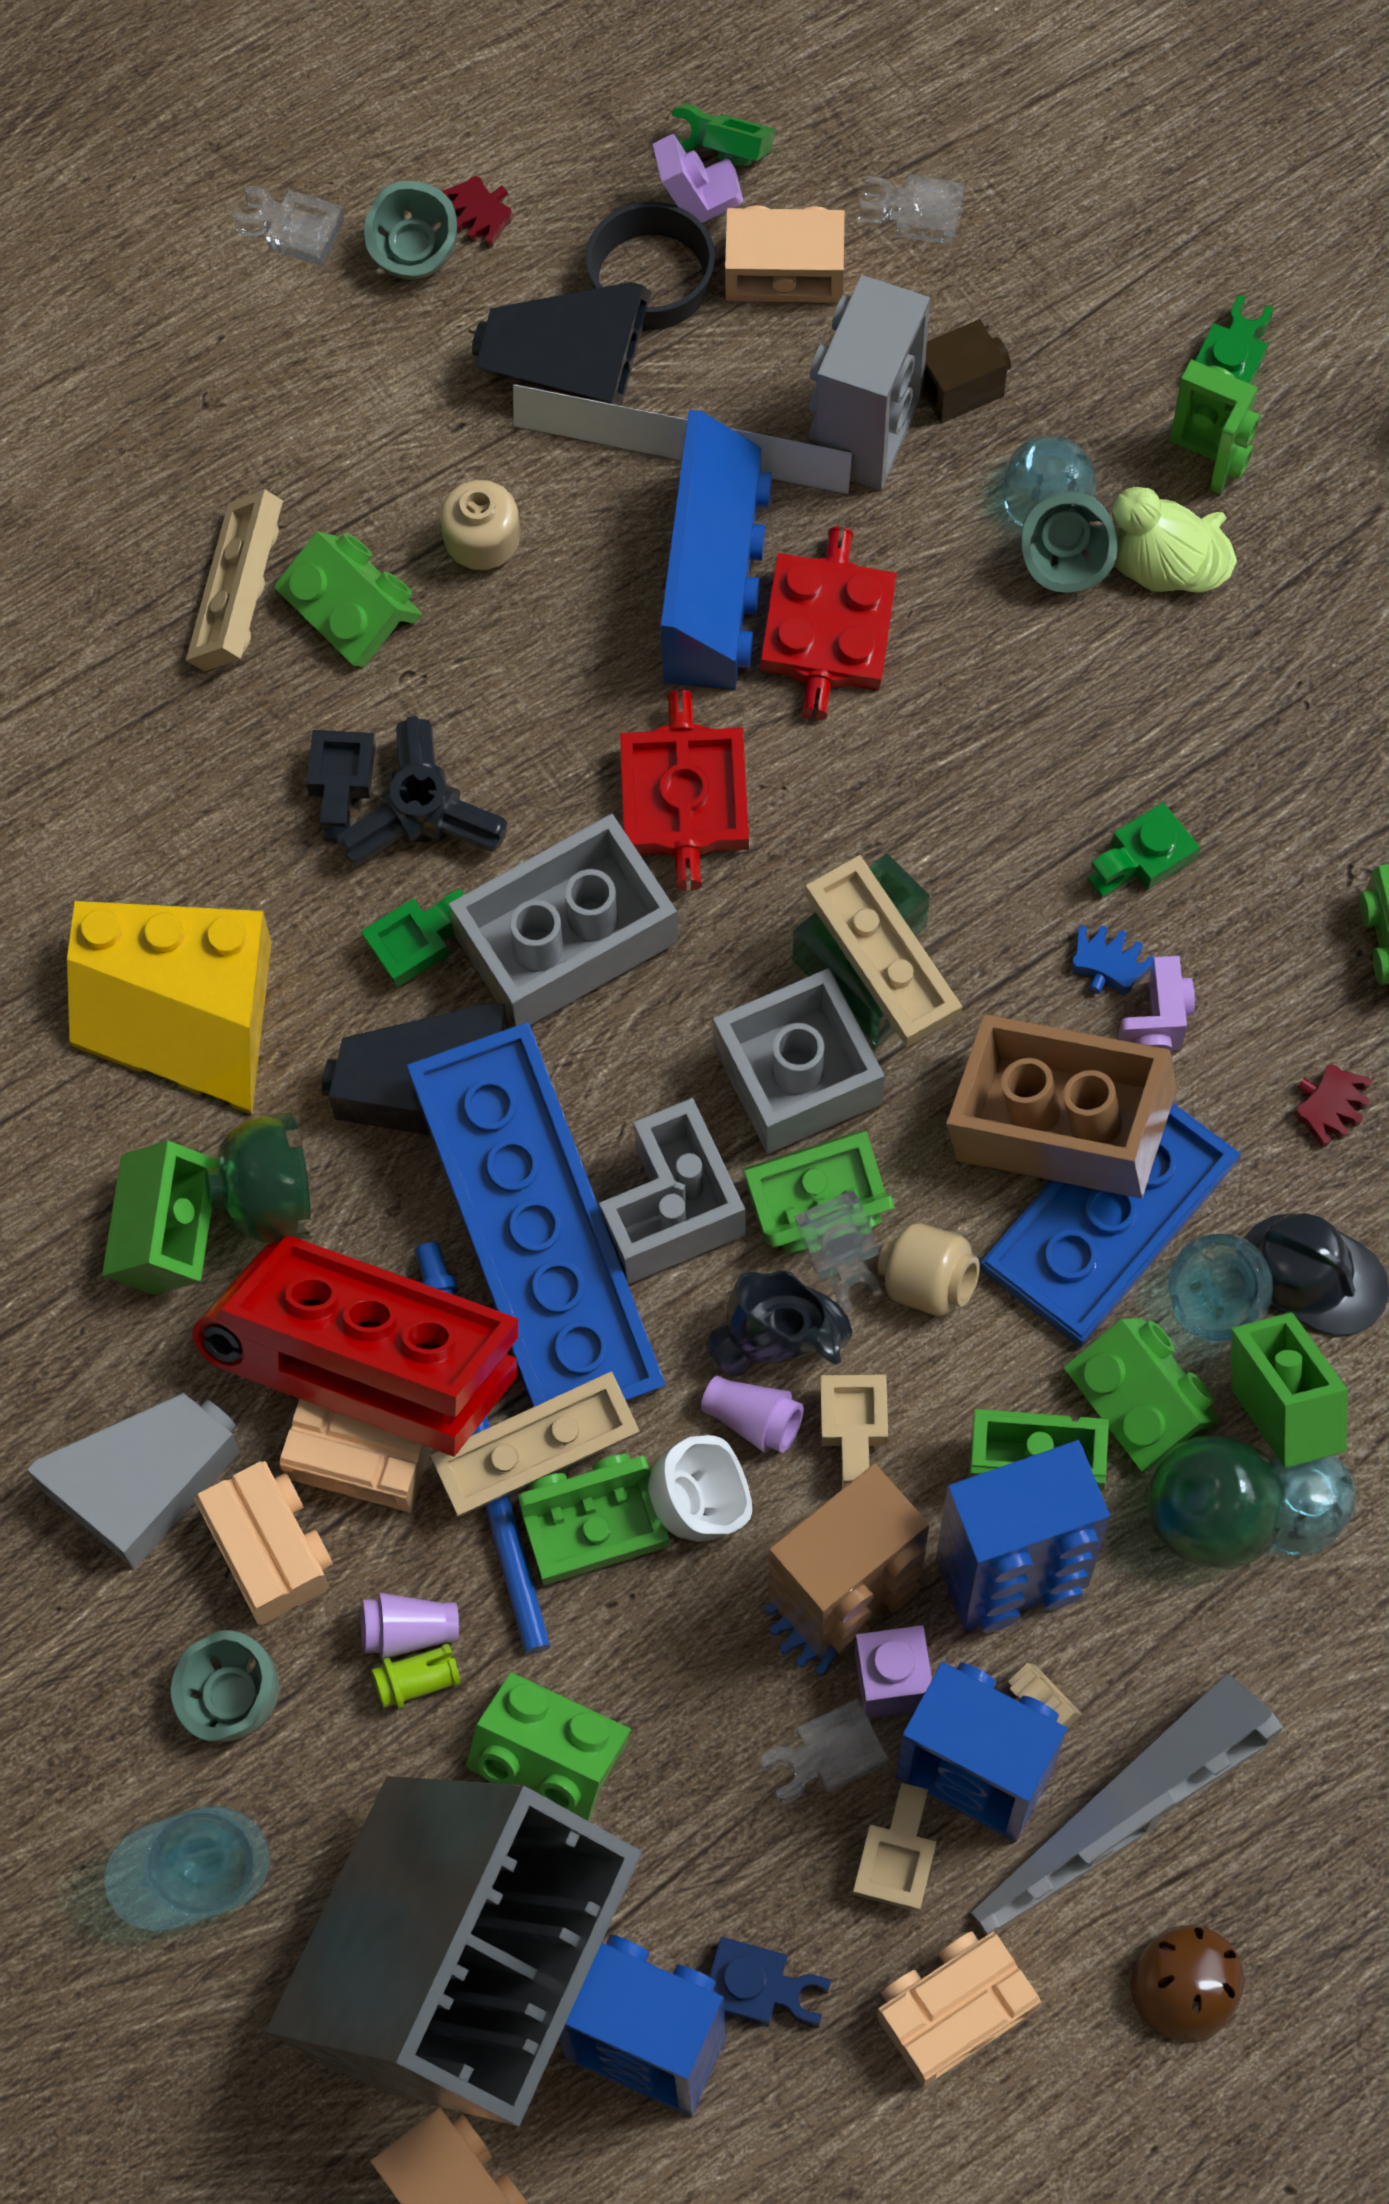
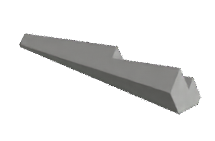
M1227 1673L971 1912V1916L984 1936L993 1931L996 1932L1156 1828L1162 1814L1275 1742L1283 1726L1274 1713Z

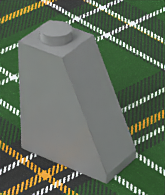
M183 1393L35 1460L27 1471L39 1490L134 1570L195 1503L194 1497L209 1488L239 1455L240 1450L231 1433L236 1425L230 1417L211 1401L206 1400L199 1406Z

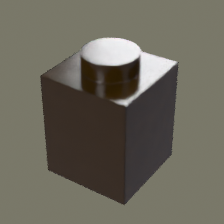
M981 319L927 341L923 394L941 424L1004 397L1007 371L1011 369L1010 357L1004 343L997 336L991 338Z

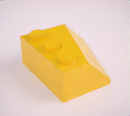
M75 901L67 955L69 1042L71 1046L141 1073L145 1070L177 1082L179 1088L201 1095L203 1092L229 1102L232 1108L252 1115L272 943L264 912Z

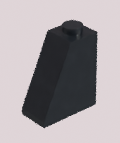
M628 282L490 308L487 322L481 320L474 334L472 355L478 357L475 367L486 373L589 400L622 406L652 292L641 284Z
M492 1002L342 1038L338 1058H328L322 1079V1095L329 1097L335 1120L430 1135L406 1071V1066L509 1029L505 1004Z

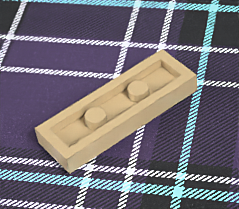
M265 489L228 503L186 657L187 662L204 672L241 659L242 654L249 645L251 638L249 627L256 601L261 596L265 586L263 574L270 549L278 536L279 528L277 521L283 500Z
M861 855L805 885L806 898L906 1047L962 1016L963 1006Z
M611 1371L472 1435L455 1457L439 1451L430 1456L458 1517H461L526 1487L541 1477L554 1474L640 1434V1431Z

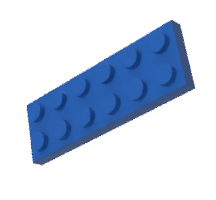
M529 1022L408 1064L406 1071L494 1307L497 1311L519 1318L518 1339L510 1349L513 1357L517 1358V1368L532 1408L611 1371L626 1402L664 1388L666 1386Z

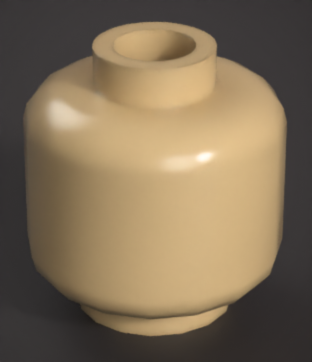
M489 480L465 482L449 492L442 504L440 516L443 541L449 555L458 564L473 570H489L499 567L509 560L519 546L521 532L519 511L514 497L503 486Z
M923 1223L907 1226L897 1239L889 1238L885 1242L878 1260V1272L880 1275L885 1276L886 1292L890 1299L897 1304L935 1316H943L952 1312L956 1306L962 1307L967 1304L977 1285L980 1268L979 1259L972 1256L971 1245L963 1236Z

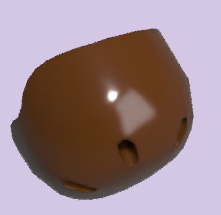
M1180 1925L1168 1928L1147 1945L1133 1969L1130 1988L1133 2003L1148 2025L1165 2037L1180 2042L1192 2043L1214 2036L1228 2023L1238 2008L1243 1994L1245 1978L1240 1957L1235 1948L1225 1938L1204 1926ZM1165 1946V1947H1168V1948L1172 1949L1173 1951L1166 1950V1949H1161V1948ZM1168 1979L1169 1985L1167 1987H1158L1159 1982ZM1223 1986H1225L1226 1989L1230 1992V1997L1228 1996ZM1193 2001H1199L1198 2013H1194L1192 2010Z

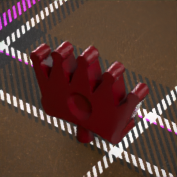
M473 176L467 182L442 190L449 200H454L452 205L456 216L460 215L457 219V233L472 227L467 232L470 242H475L477 238L489 233L484 238L487 247H493L506 225L510 224L513 220L511 208L500 203L502 199L509 195L502 185L490 194L481 178Z
M1328 1065L1323 1070L1318 1086L1305 1077L1301 1080L1297 1088L1310 1097L1296 1108L1294 1115L1298 1121L1305 1124L1320 1146L1326 1147L1331 1142V1138L1329 1135H1326L1325 1130L1336 1134L1339 1139L1345 1138L1348 1134V1128L1343 1126L1340 1120L1349 1122L1356 1127L1360 1125L1363 1117L1361 1114H1357L1351 1105L1365 1109L1370 1100L1367 1096H1363L1355 1087H1361V1089L1366 1090L1371 1086L1372 1080L1369 1077L1343 1071L1338 1066Z

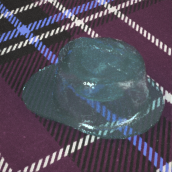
M222 1806L192 1808L186 1812L145 1825L122 1839L110 1854L105 1869L106 1897L115 1913L133 1927L154 1932L179 1928L216 1914L231 1911L249 1902L264 1885L270 1866L268 1843L258 1825L241 1812Z

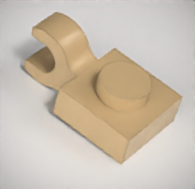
M821 1375L822 1446H841L842 1489L869 1468V1446H887L886 1375Z
M901 1783L890 1829L874 1825L869 1826L853 1895L920 1912L936 1847V1841L917 1837L928 1789Z

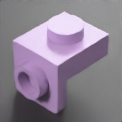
M1180 956L1154 957L1148 981L1152 1016L1122 1019L1117 1040L1169 1049L1171 1053L1174 1050H1181L1187 1028L1186 1016L1194 1015V985L1192 978H1182Z

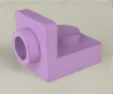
M674 134L653 143L663 185L677 206L690 212L701 223L718 217L727 212V208H734L743 202L736 169L730 159H724L705 168L695 151L686 154Z

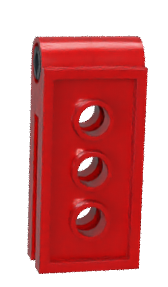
M288 1234L281 1242L265 1245L201 1316L192 1330L193 1341L200 1354L212 1365L222 1370L453 1457L456 1456L517 1378V1358L506 1353L518 1339L519 1318Z

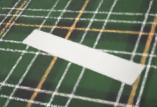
M513 385L515 427L682 460L687 419ZM732 429L761 447V471L772 472V479L848 494L852 462L851 452Z

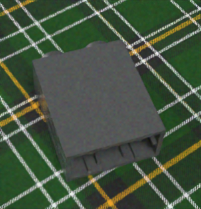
M386 1776L265 2033L380 2092L519 2127L643 1851L524 1785Z

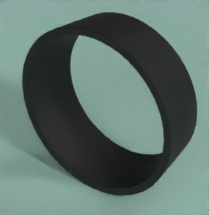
M640 202L624 206L604 218L595 228L589 239L586 249V266L593 289L603 287L599 283L602 264L608 254L624 241L642 235H662L678 240L690 248L697 256L702 266L704 277L700 284L681 300L664 306L648 307L642 329L653 330L674 326L694 314L707 295L715 263V250L712 238L700 220L678 206L662 202Z

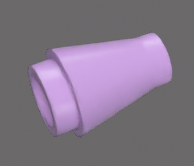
M715 1376L710 1381L701 1402L702 1412L715 1417L765 1453L771 1449L783 1453L790 1447L800 1428L804 1412L803 1404L792 1400V1394L789 1391L729 1381L720 1376Z
M378 1592L377 1599L361 1601V1640L364 1654L379 1653L382 1660L387 1657L390 1658L443 1643L458 1642L459 1616L456 1602L441 1603Z

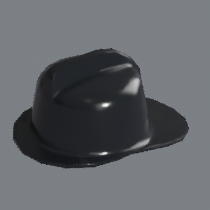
M1307 1213L1273 1215L1256 1224L1243 1239L1238 1262L1241 1278L1249 1291L1266 1304L1286 1314L1292 1312L1297 1320L1313 1329L1334 1336L1355 1335L1372 1327L1384 1313L1389 1297V1284L1387 1273L1379 1259L1360 1242L1341 1233L1334 1225L1322 1217Z

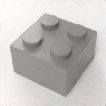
M829 968L713 1018L714 1049L767 1154L883 1103L885 1075Z

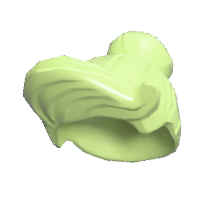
M1142 487L1125 489L1116 497L1112 511V518L1117 524L1115 528L1117 557L1114 566L1124 576L1135 580V582L1153 592L1185 590L1195 593L1219 587L1231 576L1237 559L1230 540L1220 529V526L1226 520L1223 512H1215L1200 519L1182 505L1174 501L1159 499L1154 490Z

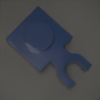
M725 1937L720 1938L710 1978L716 1981L713 1991L724 1997V2014L765 2026H770L774 2007H779L790 2012L796 2021L819 2028L822 2014L804 2010L800 2006L798 1998L804 1990L809 1988L828 1993L831 1979L812 1974L802 1975L798 1978L784 1976L787 1962L786 1954Z

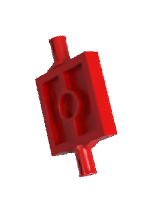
M840 526L832 527L828 530L825 558L813 559L777 553L759 671L788 675L806 684L801 714L803 717L811 720L815 698H817L816 721L824 720L828 716L830 688L854 686L879 691L897 575L896 572L860 567L849 562L854 534L850 529L844 527L841 546L838 548Z
M674 690L667 694L669 725L651 732L620 733L624 832L640 855L666 854L675 856V887L678 890L687 891L686 868H689L691 891H694L702 886L700 855L711 851L749 850L743 727L712 729L699 724H693V694L690 691L682 690L683 711L679 712L678 690Z

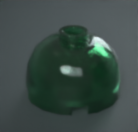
M291 1112L265 1115L243 1122L228 1132L219 1145L216 1167L205 1169V1185L210 1207L222 1206L230 1227L242 1237L259 1243L281 1242L284 1237L288 1236L304 1240L309 1238L310 1231L298 1222L311 1219V1206L303 1147L289 1148L285 1132L298 1129L296 1120Z
M1197 1436L1175 1445L1158 1462L1148 1485L1147 1512L1155 1534L1177 1557L1202 1568L1233 1570L1257 1560L1274 1543L1280 1530L1276 1525L1280 1518V1505L1285 1507V1489L1276 1466L1260 1449L1230 1436Z

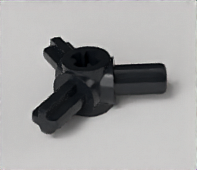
M417 716L407 717L405 721L399 722L396 726L399 768L390 775V790L379 796L380 808L339 833L337 842L344 856L354 865H360L400 838L410 844L413 841H440L445 834L488 852H495L505 839L508 822L503 817L461 801L460 790L446 784L445 771L435 765L433 729L429 720L418 719Z

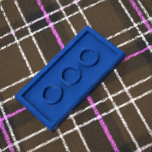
M1172 1103L1142 1199L1051 1180L980 1262L979 1270L1075 1345L1082 1348L1239 1162L1241 1153L1176 1104Z

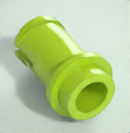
M449 1644L441 1645L440 1648L393 1663L387 1657L382 1659L383 1666L371 1669L382 1707L386 1708L395 1705L399 1711L405 1709V1701L451 1686L461 1685L455 1659H451L453 1655Z

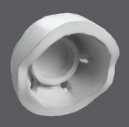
M711 1435L689 1437L667 1449L650 1472L648 1491L654 1512L663 1526L679 1538L696 1542L715 1540L742 1528L751 1518L752 1500L744 1472L730 1445L720 1437Z

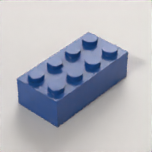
M1080 1440L947 1486L936 1560L964 1631L981 1626L984 1633L994 1632L1021 1619L1020 1611L1044 1603L1046 1610H1055L1068 1606L1083 1597L1082 1589L1089 1587L1109 1523L1110 1514Z
M610 1935L606 1944L601 1943L559 2037L565 2060L692 2117L726 2040L724 1997L713 1991L716 1981L707 1975L680 1964H676L673 1973H669L646 1961L650 1953L643 1947L622 1937Z

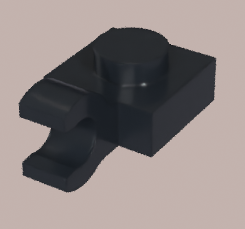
M312 731L306 785L309 796H323L320 824L325 826L324 841L337 842L339 833L351 826L352 798L370 799L376 749L374 733Z

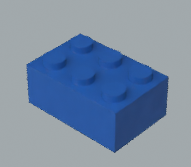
M942 1661L902 1735L896 1779L905 1784L928 1789L927 1795L1017 1842L1053 1773L1068 1727L1056 1722L1059 1714L1045 1703L1029 1696H1022L1018 1702L994 1689L996 1681L979 1668L967 1663H959L956 1669Z

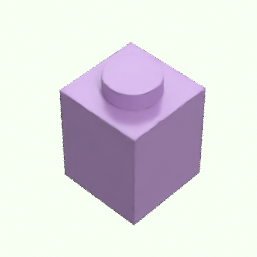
M924 1626L856 1634L854 1656L864 1719L915 1712L932 1680Z

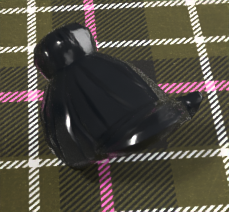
M786 1270L766 1274L747 1272L739 1276L729 1297L726 1324L710 1332L706 1346L709 1356L712 1357L713 1361L723 1371L732 1375H741L752 1366L754 1361L784 1363L803 1358L815 1352L819 1353L833 1365H838L841 1363L840 1349L847 1346L853 1336V1331L848 1316L839 1304L827 1295L804 1285L792 1272Z

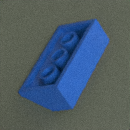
M689 410L661 619L663 683L736 690L738 668H750L753 632L743 631L745 613L756 614L759 578L750 577L751 560L763 561L766 525L756 524L758 508H769L772 472L761 471L760 446L699 410Z

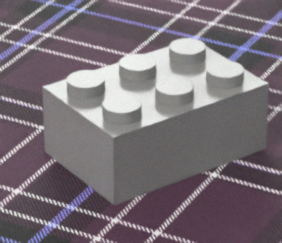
M864 275L860 276L852 296L845 294L841 296L833 316L832 330L836 332L830 346L820 344L814 356L810 370V379L817 382L810 399L809 411L816 414L810 428L808 442L816 446L851 452L850 481L882 491L923 396L930 297Z
M613 814L604 817L449 903L455 937L497 1003L505 1004L507 1018L513 1027L529 1022L531 1025L679 942L677 910Z

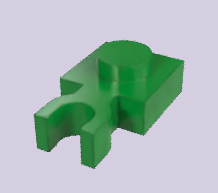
M1238 294L1231 309L1230 329L1213 323L1195 361L1206 366L1224 368L1232 373L1235 378L1253 384L1265 359L1268 343L1257 339H1260L1266 333L1272 320L1274 307L1266 305L1260 318L1248 320L1241 315L1246 297Z

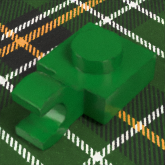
M681 104L673 109L672 116L687 120L691 126L689 138L675 135L685 152L703 143V147L718 150L717 157L720 160L730 159L732 164L744 166L751 165L752 160L758 161L771 152L775 128L724 114L713 116L702 112L698 107L691 104Z
M1162 802L1113 833L1111 845L1114 849L1101 854L1091 862L1095 872L1089 875L1087 880L1101 898L1115 892L1136 876L1149 890L1198 858L1200 846L1165 803Z
M461 889L448 894L425 912L422 911L413 898L361 930L364 941L396 988L450 955L442 939L455 937L449 903L465 895Z

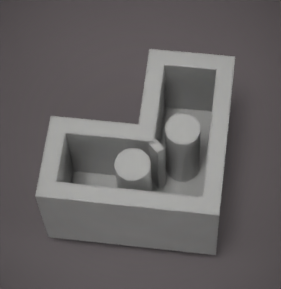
M693 1098L633 1122L635 1150L650 1182L599 1203L601 1215L628 1284L746 1235L745 1207Z

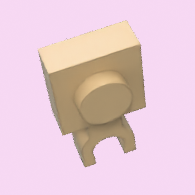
M1026 1663L1008 1681L1012 1685L1009 1689L1018 1696L1015 1699L1019 1702L1022 1696H1029L1045 1703L1059 1714L1056 1722L1068 1727V1729L1083 1715L1037 1665Z

